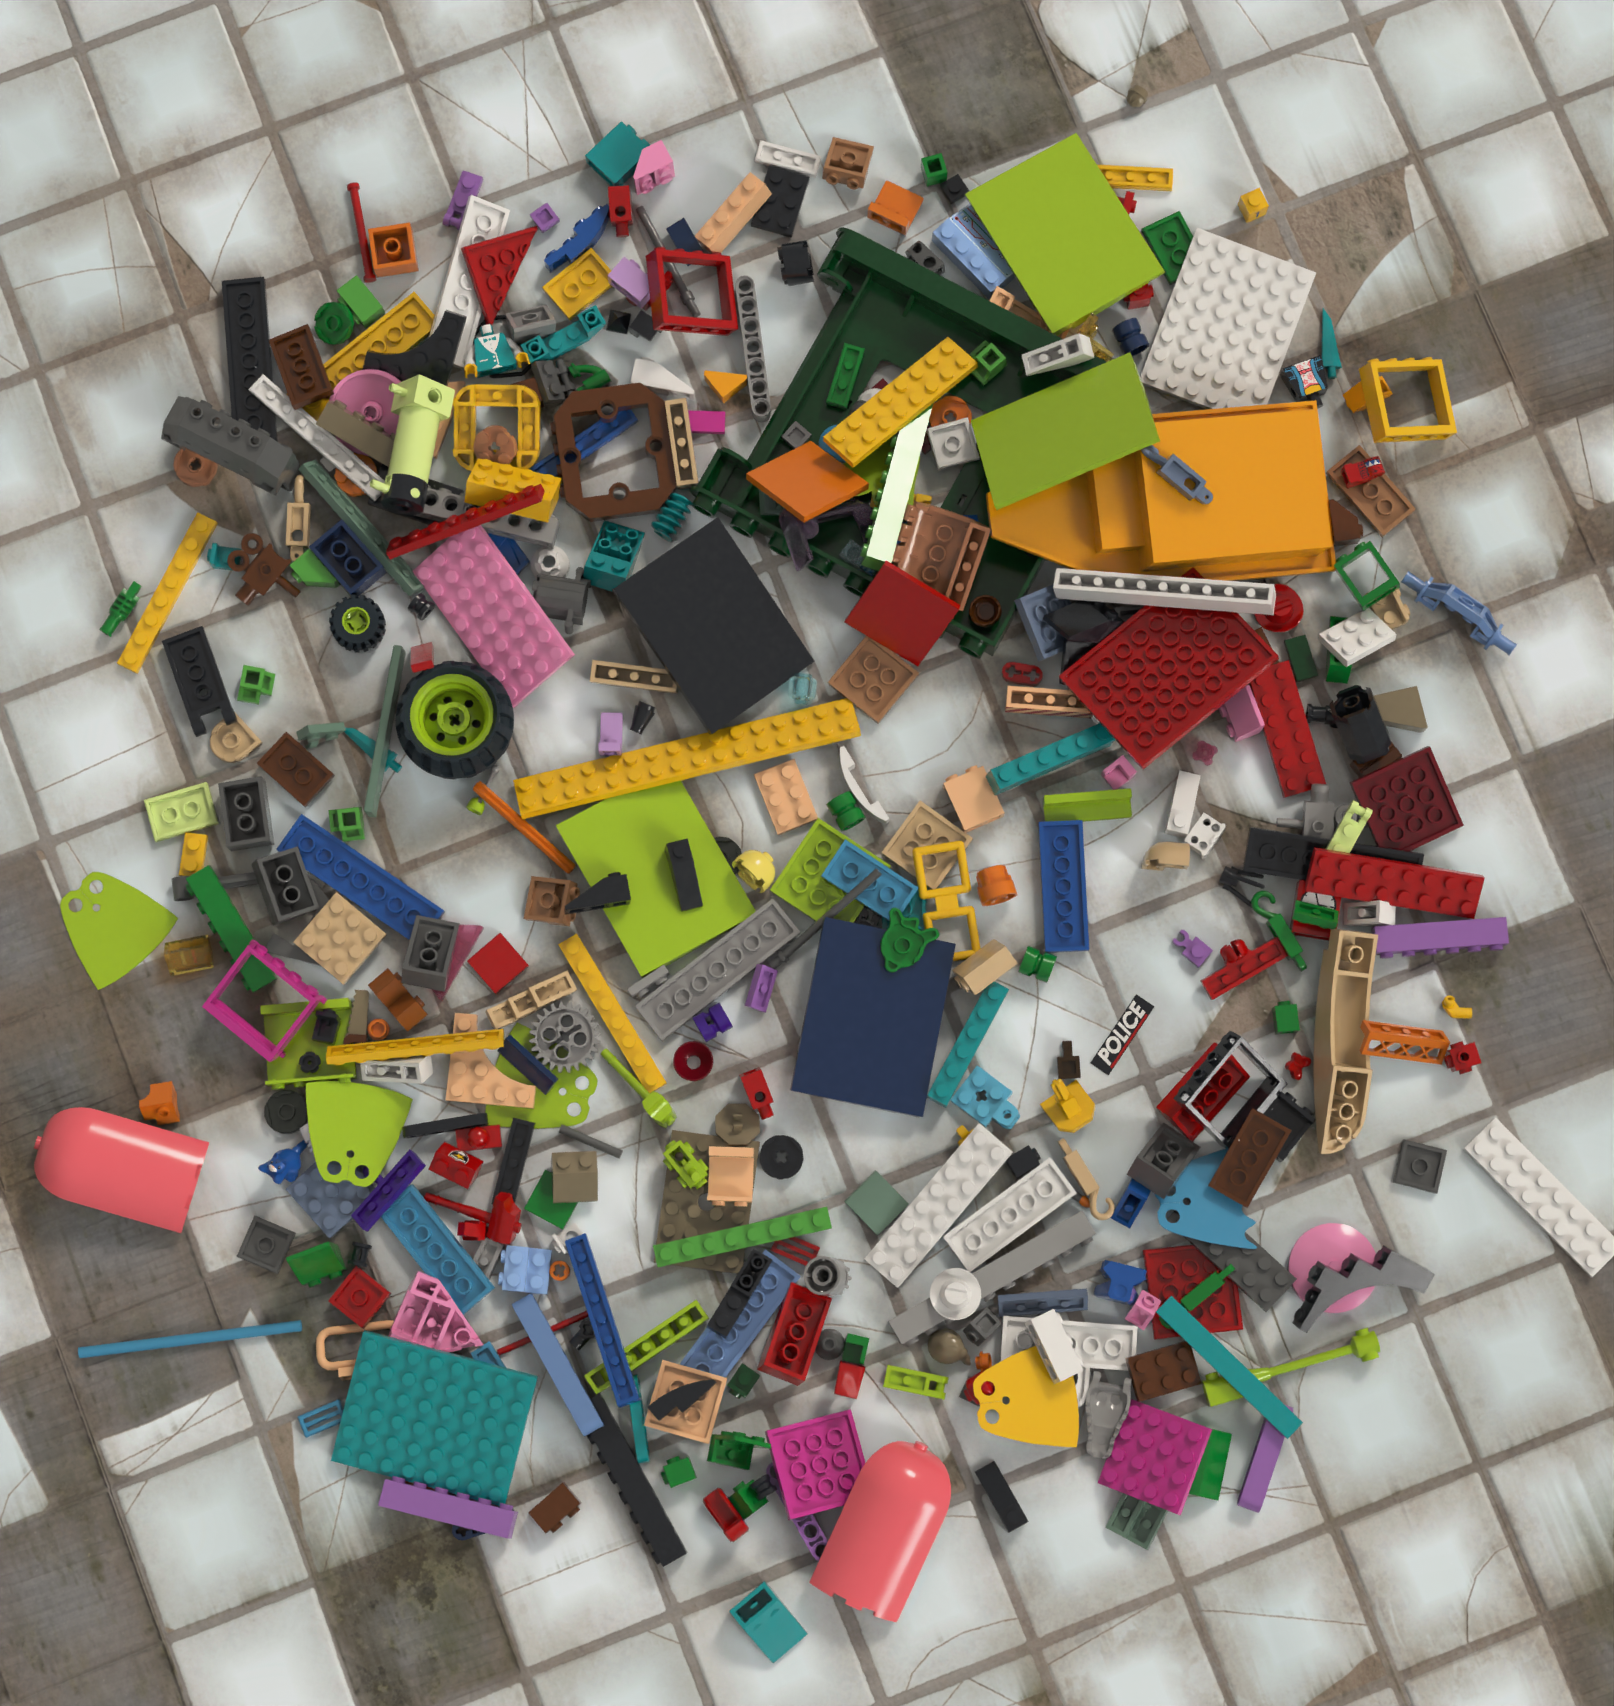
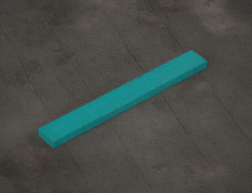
M1172 1296L1158 1308L1156 1313L1286 1439L1302 1425L1303 1422Z

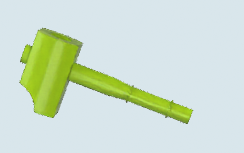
M607 1048L601 1052L602 1057L642 1097L643 1107L654 1122L663 1128L671 1126L677 1116L668 1101L655 1091L649 1093Z

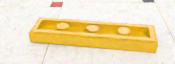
M1097 165L1111 188L1172 191L1173 169Z

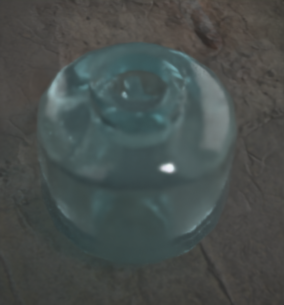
M795 673V676L790 677L788 696L791 699H795V704L807 705L808 701L816 698L817 680L812 678V674Z

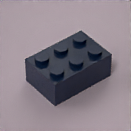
M342 519L309 546L314 555L336 578L350 597L351 595L359 597L387 573L383 565Z

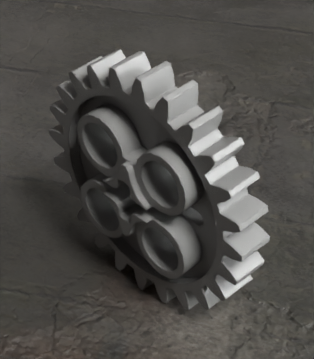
M562 1001L559 1004V1008L551 1004L552 1010L550 1012L544 1008V1016L536 1015L540 1020L539 1023L532 1022L536 1030H531L529 1033L534 1035L535 1038L529 1040V1042L536 1044V1046L531 1050L532 1052L539 1051L535 1058L537 1060L544 1058L542 1064L546 1066L550 1063L551 1071L556 1066L559 1073L563 1071V1068H566L567 1072L571 1073V1067L573 1066L579 1071L580 1063L586 1067L587 1063L585 1060L587 1058L594 1060L591 1052L598 1053L594 1044H601L600 1040L595 1039L596 1036L601 1035V1032L594 1029L599 1024L591 1023L595 1018L594 1015L587 1017L586 1015L589 1010L586 1008L581 1012L580 1004L575 1009L570 1001L567 1007H564ZM565 1017H572L573 1024L567 1028L563 1027L562 1020ZM578 1025H581V1028L579 1030L573 1032L568 1036L570 1039L568 1042L562 1040L559 1044L555 1046V1048H553L552 1050L549 1049L551 1045L557 1043L562 1039V1033H565L567 1035L571 1031H573ZM547 1030H554L556 1032L555 1038L551 1041L544 1039V1034ZM579 1034L586 1036L587 1040L583 1045L575 1043V1037ZM561 1047H566L569 1050L568 1056L565 1058L557 1056V1051Z

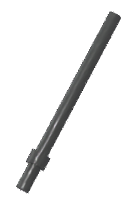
M638 207L636 212L655 247H665L644 207ZM664 262L667 270L672 273V279L681 294L680 298L683 304L687 305L693 317L700 316L701 313L694 302L695 297L690 290L688 291L674 263Z

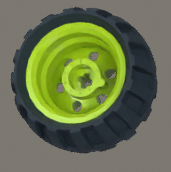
M443 661V663L434 665L431 669L423 670L407 683L397 703L395 725L403 750L419 768L444 779L470 778L491 768L502 754L505 753L514 729V712L508 693L500 681L490 672L469 662ZM446 697H450L452 699L450 703H444V699ZM468 700L473 702V706L470 708L465 706ZM433 713L437 714L435 721L430 720V715ZM459 718L460 724L453 726L452 720H458ZM475 722H481V725L478 728H475L472 725ZM444 734L445 739L443 741H438L437 736ZM462 736L467 740L464 745L459 744V738Z

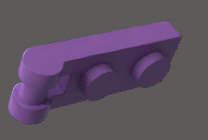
M462 171L447 213L443 218V225L448 227L452 225L457 230L460 229L468 197L470 195L478 196L483 182L482 176ZM456 213L461 215V217L458 219L455 218L454 215Z

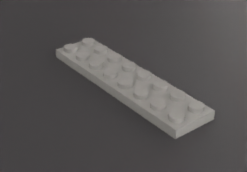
M772 898L635 1005V1008L660 1040L663 1041L752 972L757 964H762L798 936L800 931L774 898Z

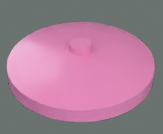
M365 369L356 371L343 378L333 390L334 394L330 396L329 401L335 402V400H339L346 404V409L352 413L358 411L366 416L364 420L371 424L376 422L384 427L383 431L390 435L391 433L396 434L399 415L391 412L394 393L389 391V385L392 383L398 384L401 381L390 373L381 370ZM335 436L349 450L358 454L367 455L366 453L360 451L359 449L355 448L354 446Z
M1327 1223L1313 1227L1300 1236L1295 1242L1288 1260V1271L1297 1279L1292 1284V1287L1298 1297L1304 1302L1307 1291L1312 1289L1313 1285L1307 1279L1310 1269L1316 1265L1317 1261L1338 1272L1341 1271L1342 1263L1349 1257L1350 1253L1373 1264L1376 1253L1367 1238L1356 1229L1338 1223ZM1375 1286L1359 1289L1342 1297L1330 1305L1324 1312L1341 1313L1358 1307L1370 1296Z

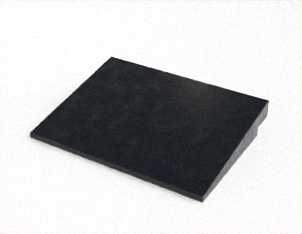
M718 517L612 589L709 734L715 733L815 662Z

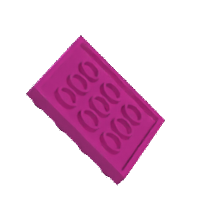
M1131 1399L1129 1412L1114 1441L1112 1453L1106 1459L1098 1483L1181 1516L1212 1429Z
M851 1409L765 1431L767 1443L771 1444L769 1450L788 1521L845 1505L853 1485L866 1463Z

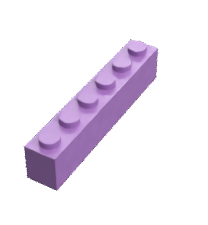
M1506 917L1374 926L1371 929L1372 934L1378 935L1376 955H1380L1382 959L1392 958L1393 954L1401 953L1402 957L1415 956V952H1424V955H1436L1437 951L1446 950V954L1459 953V949H1468V952H1479L1481 948L1489 947L1490 951L1503 950V946L1509 944Z
M392 1476V1480L385 1479L378 1506L512 1539L518 1515L517 1511L512 1510V1505L500 1503L498 1507L491 1505L492 1501L488 1499L478 1498V1501L469 1499L470 1495L457 1492L456 1496L448 1494V1489L435 1487L434 1491L426 1489L427 1484L414 1481L413 1485L406 1484V1479Z

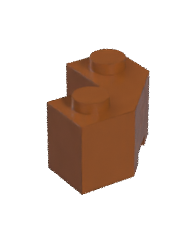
M387 968L368 986L408 1032L428 1015L423 1009L425 1004L417 995L413 997L402 985V977L398 972L393 974Z

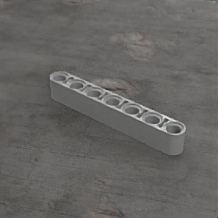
M743 275L736 280L735 288L752 416L756 421L766 422L771 416V404L755 284L751 277ZM742 285L751 287L748 291L740 290ZM745 305L753 307L749 312L744 311L742 308ZM749 325H753L756 327V329L753 332H748L745 330V328ZM754 345L759 349L756 352H750L748 348ZM753 366L761 367V371L758 373H754L750 369ZM761 386L764 388V391L762 393H755L753 389ZM758 407H765L767 411L759 414L756 412V409Z

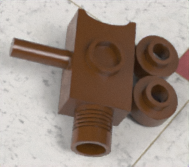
M255 533L245 535L241 541L243 551L235 550L229 554L227 560L229 567L237 572H246L241 578L245 583L235 594L246 605L249 606L257 594L260 593L264 596L275 582L295 598L301 592L281 576L292 560L280 557L273 550L271 543L264 548L263 540L259 535ZM250 540L256 541L255 548L248 546ZM248 554H249V555L258 554V555L254 558V560L250 563V559H249ZM238 556L243 559L241 565L235 563V558Z

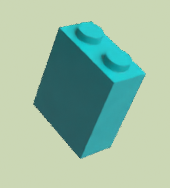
M622 121L585 155L587 164L610 186H622L635 173L642 149L650 146L645 139L641 140L636 136L637 132L631 125L628 124L626 126Z

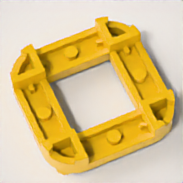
M472 384L463 387L453 399L454 449L452 450L453 456L463 468L472 471L477 461L474 453L476 406L518 407V450L515 458L509 465L521 469H529L536 464L540 456V400L534 390L524 385Z

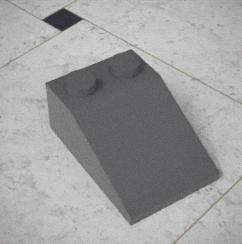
M416 915L402 967L401 983L445 992L460 923Z
M1163 1123L1138 1154L1127 1175L1151 1190L1154 1194L1165 1199L1201 1147Z

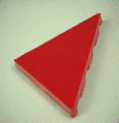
M537 226L461 248L486 325H493L509 287L519 270L518 268L530 247L534 234L538 230Z

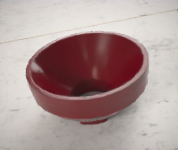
M689 1041L682 1044L676 1050L673 1058V1065L677 1074L681 1078L692 1082L707 1077L714 1063L710 1049L705 1044L697 1041ZM692 1056L698 1057L701 1062L700 1066L696 1069H691L687 1065L688 1059Z

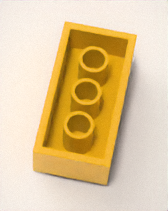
M478 458L466 482L464 502L482 507L491 500L497 501L509 493L521 492L527 486L541 484L545 490L542 502L510 514L548 523L559 500L561 478Z

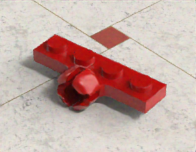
M1277 937L1270 939L1253 950H1249L1243 940L1237 939L1230 942L1231 946L1225 945L1220 950L1225 965L1200 980L1210 999L1214 1000L1288 955Z

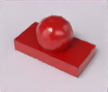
M500 1125L456 1130L457 1148L466 1152L502 1147Z

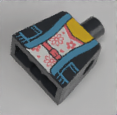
M1321 355L1282 369L1280 376L1296 402L1316 400L1317 409L1323 406L1320 396L1326 393L1328 385Z

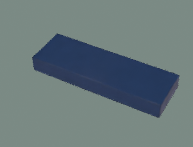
M511 1035L505 1038L504 1047H500L498 1052L545 1095L548 1094L558 1078Z

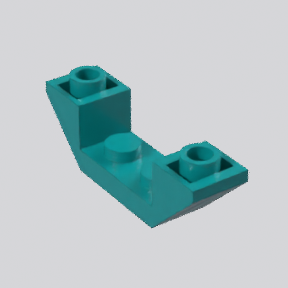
M595 305L577 315L578 321L544 339H541L540 335L521 344L523 351L528 354L530 363L554 360L588 342L606 325L597 306Z

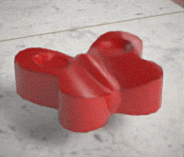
M1294 1052L1291 1055V1061L1285 1064V1068L1290 1070V1075L1293 1079L1300 1080L1302 1078V1068L1309 1066L1311 1059Z

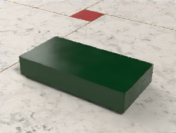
M1306 635L1284 640L1296 682L1317 677V669Z

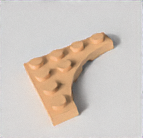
M455 1013L453 1034L478 1031V1015ZM478 1049L474 1052L458 1051L450 1054L446 1101L534 1109L536 1086L519 1083L505 1076L491 1063L483 1049Z

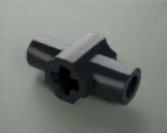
M590 1319L582 1321L579 1325L580 1330L569 1341L579 1351L591 1338H596L595 1334L585 1335L586 1329L584 1327L586 1324L591 1325Z

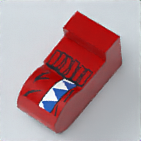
M1379 456L1354 464L1343 465L1340 471L1347 489L1369 482L1385 474Z

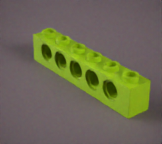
M698 1300L693 1301L624 1348L631 1372L709 1320ZM604 1362L584 1375L596 1395L611 1386Z

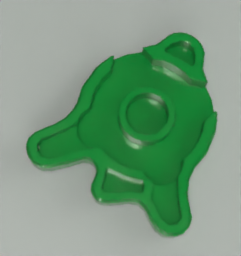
M892 908L889 911V926L880 942L881 953L885 961L884 967L890 973L915 964L923 955L926 945L939 937V931L936 928L919 930V919L916 917L905 918L898 908Z

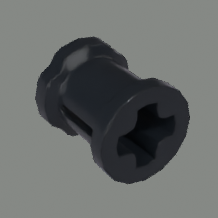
M352 1242L354 1248L348 1264L367 1268L368 1252L372 1249V1246Z

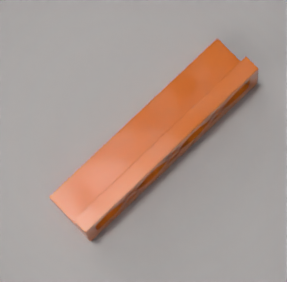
M1363 1020L1360 1026L1365 1037L1359 1051L1364 1055L1442 1065L1450 1044L1447 1036L1441 1030ZM1371 1040L1381 1042L1375 1048H1368ZM1394 1043H1400V1048L1395 1051H1388L1387 1047ZM1413 1046L1421 1047V1050L1414 1054L1407 1052ZM1434 1048L1440 1049L1437 1057L1428 1056L1427 1054Z

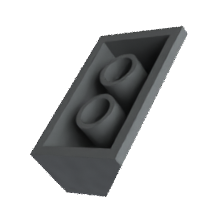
M298 846L256 859L251 864L273 926L319 909Z

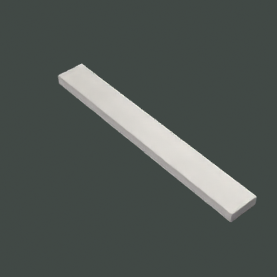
M264 374L248 389L373 501H376L383 492L370 487V481L372 479L385 483V481L330 432L316 425L317 421L302 408L294 410L289 396Z

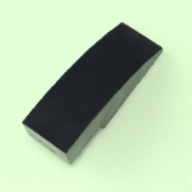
M714 1379L681 1386L661 1396L647 1408L659 1421L676 1406L683 1413L717 1382Z

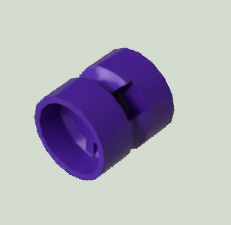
M720 1003L710 1007L708 1013L701 1012L692 1017L705 1042L717 1037V1032L724 1033L733 1028Z

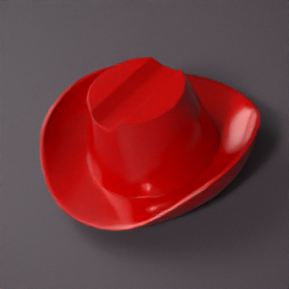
M1274 584L1276 591L1274 615H1254L1260 626L1272 632L1289 631L1295 628L1302 620L1304 612L1303 603L1299 595L1289 586Z

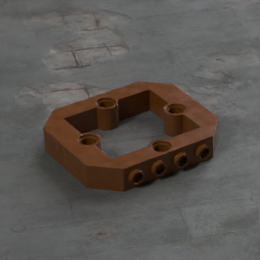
M642 383L573 391L554 414V422H550L552 435L557 437V443H553L555 456L560 458V464H556L558 477L563 479V485H560L561 498H565L566 504L590 522L659 513L660 509L665 505V501L669 500L670 494L674 493L677 489L665 401ZM609 406L613 409V412L610 415H604L601 409ZM647 407L651 436L645 442V452L649 458L655 459L659 488L630 491L626 484L617 482L610 487L608 495L583 498L579 474L581 453L575 446L571 417L597 414L601 422L611 423L617 418L618 411ZM657 442L662 448L660 451L654 452L650 449V445ZM567 454H574L577 459L573 463H568L564 458ZM621 490L625 493V497L618 500L613 496L614 492Z

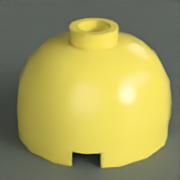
M748 850L740 854L732 862L733 868L737 866L740 870L737 873L738 876L753 890L760 888L759 893H763L775 878V867L772 863L774 860L767 852L761 853L758 850Z

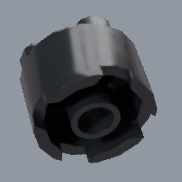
M807 240L782 244V247H777L779 260H781V264H784V268H781V275L785 285L794 286L814 282V272L811 254L808 253L807 247L809 245Z

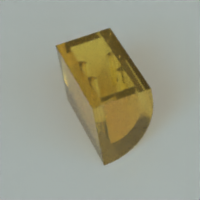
M208 934L165 943L164 956L170 976L214 968L213 953Z

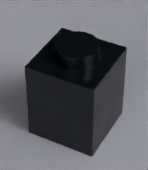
M1028 1145L1011 1155L1005 1162L1017 1179L1039 1166L1038 1160L1041 1157L1035 1148L1031 1149Z

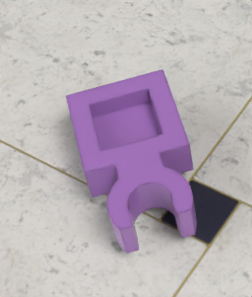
M1181 930L1179 933L1183 935L1184 941L1179 942L1174 938L1172 942L1177 947H1183L1185 950L1182 952V955L1199 968L1213 950L1198 937L1191 941L1189 934L1185 930Z

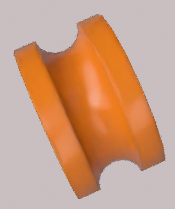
M556 1261L550 1266V1275L553 1279L563 1281L569 1277L570 1268L566 1262ZM559 1264L560 1267L564 1265L566 1268L563 1271L565 1275L562 1277L560 1275L556 1277L554 1274L556 1272L555 1267Z

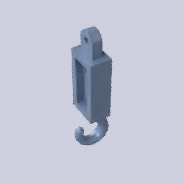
M1153 445L1141 449V452L1147 458L1161 466L1156 473L1189 501L1195 498L1205 505L1212 502V493L1204 487L1207 481L1175 454L1170 455L1166 459L1159 455V450ZM1187 478L1196 483L1193 490L1184 485V481Z

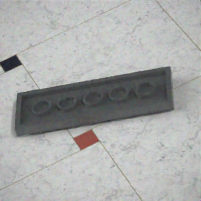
M1186 1198L1183 1203L1190 1205L1191 1201L1189 1198ZM1175 1210L1167 1221L1176 1223L1180 1219L1179 1213ZM1246 1232V1239L1256 1245V1249L1219 1245L1183 1236L1220 1271L1229 1264H1232L1235 1270L1227 1277L1265 1312L1297 1280Z

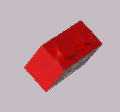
M444 1142L435 1152L428 1170L468 1189L476 1180L484 1161Z

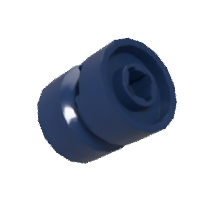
M1137 318L1125 320L1112 329L1115 339L1118 342H1122L1120 349L1123 355L1130 352L1132 356H1135L1149 347L1145 334L1140 333L1141 326Z

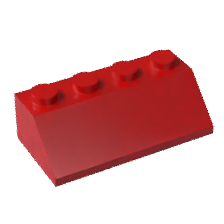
M1215 1042L1156 1106L1164 1118L1192 1142L1204 1128L1173 1098L1177 1095L1179 1089L1191 1078L1193 1072L1206 1060L1207 1055L1218 1045ZM1231 1054L1191 1102V1105L1210 1123L1250 1078L1249 1074Z

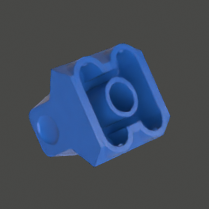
M1102 1261L1100 1272L1108 1281L1097 1285L1094 1295L1098 1298L1133 1306L1138 1298L1134 1286L1146 1280L1147 1271L1113 1261Z

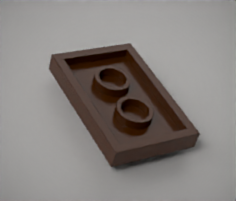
M287 732L257 762V765L304 807L335 776Z
M1186 1341L1125 1358L1137 1402L1202 1384L1192 1347Z

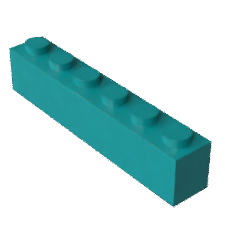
M1099 723L993 768L988 772L986 778L994 795H998L1110 747L1115 739Z
M995 981L984 988L927 1095L928 1099L945 1108L947 1107L1009 991L1008 988Z

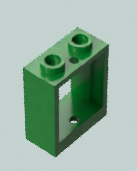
M1371 541L1358 544L1354 548V552L1348 556L1343 554L1335 561V571L1363 611L1400 588L1399 581ZM1370 551L1389 580L1362 597L1343 568Z

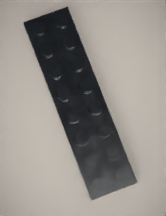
M254 277L222 281L232 418L237 421L239 419L247 421L251 424L250 427L255 430L261 428L270 434L269 437L278 442L276 414L248 390L262 374L273 382L265 278Z
M1250 827L1242 870L1306 880L1314 847L1326 849L1331 839ZM1355 843L1350 852L1351 854L1422 865L1424 859L1423 853Z

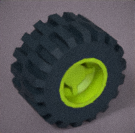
M351 595L349 599L347 597L342 598L343 602L335 604V610H331L332 617H329L330 630L339 645L345 647L348 651L354 650V652L360 653V650L366 652L369 651L368 648L370 647L375 648L377 646L376 643L378 641L381 642L383 639L382 634H385L386 620L380 607L371 598L367 599L364 595H360V597Z

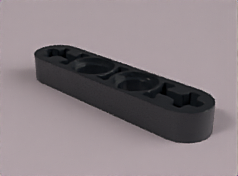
M478 1113L403 1126V1138H414L488 1125L487 1113Z

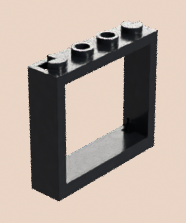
M1229 1031L1222 1037L1215 1049L1207 1055L1206 1060L1193 1072L1191 1078L1179 1089L1173 1099L1221 1146L1229 1150L1251 1109L1253 1108L1263 1114L1288 1083L1242 1036ZM1238 1048L1267 1078L1225 1129L1219 1133L1191 1105V1102L1235 1049Z

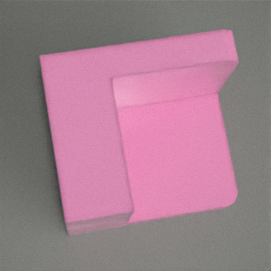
M1122 755L1105 768L1101 775L1110 787L1115 790L1133 778L1137 771Z

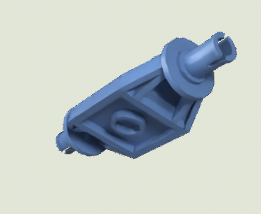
M1410 571L1407 572L1401 583L1417 592V598L1414 602L1417 603L1419 601L1432 611L1436 609L1441 601L1444 602V606L1447 609L1459 612L1463 615L1462 618L1466 622L1477 625L1470 634V637L1485 645V650L1490 645H1495L1507 653V655L1512 653L1517 644L1501 634L1502 631L1500 630L1504 625L1500 624L1497 627L1489 608L1453 584L1432 583L1434 579L1432 576L1428 581L1424 582L1410 573ZM1479 628L1482 630L1485 636L1478 631Z

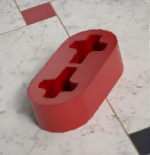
M1008 662L1002 668V677L1009 683L1035 687L1041 683L1043 678L1042 670L1035 665ZM1013 667L1014 671L1021 673V675L1014 674L1013 677H1009V673L1005 671ZM1031 671H1035L1036 676H1039V678L1030 681V677L1024 676L1023 673L1031 674Z

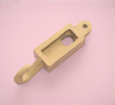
M297 475L295 478V503H287L286 546L290 547V558L293 562L304 553V548H309L311 505L304 503L303 475ZM301 530L303 532L302 541H293L294 531Z
M1064 1138L1059 1140L1058 1144L1066 1155L1063 1157L1065 1164L1084 1195H1089L1091 1215L1098 1220L1109 1219L1115 1211L1111 1198H1106L1105 1201L1109 1205L1106 1213L1102 1214L1097 1211L1096 1199L1100 1187L1077 1150L1072 1152Z

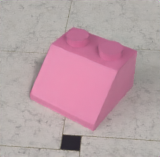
M1250 685L1245 686L1219 708L1221 716L1226 717L1228 725H1226L1230 738L1233 737L1235 742L1260 734L1265 726Z

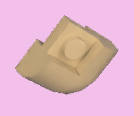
M1177 842L1156 843L1145 853L1141 869L1163 871L1164 868L1187 869L1190 861V844Z

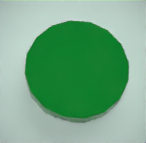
M328 302L324 303L316 312L314 319L316 326L314 328L320 340L327 344L338 345L349 339L353 332L354 320L347 306L343 303Z

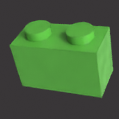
M357 275L336 290L339 295L338 302L347 306L352 312L354 322L357 325L361 323L365 329L385 314L382 305Z

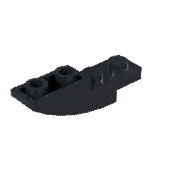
M753 1248L707 1324V1328L726 1339L770 1266L771 1258Z

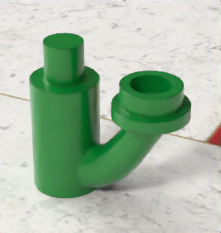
M571 363V366L568 367L574 379L581 377L580 373L593 374V376L582 382L583 385L577 388V391L602 388L612 382L605 369L602 370L600 367L594 365L575 366L574 363Z

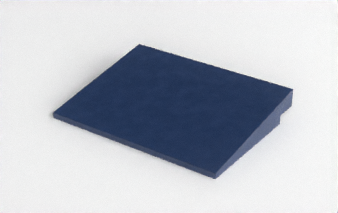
M824 917L790 1091L892 1113L923 1117L956 944L934 940L926 945L919 961L909 967L900 968L896 972L890 973L884 967L885 961L880 948V942L886 929Z

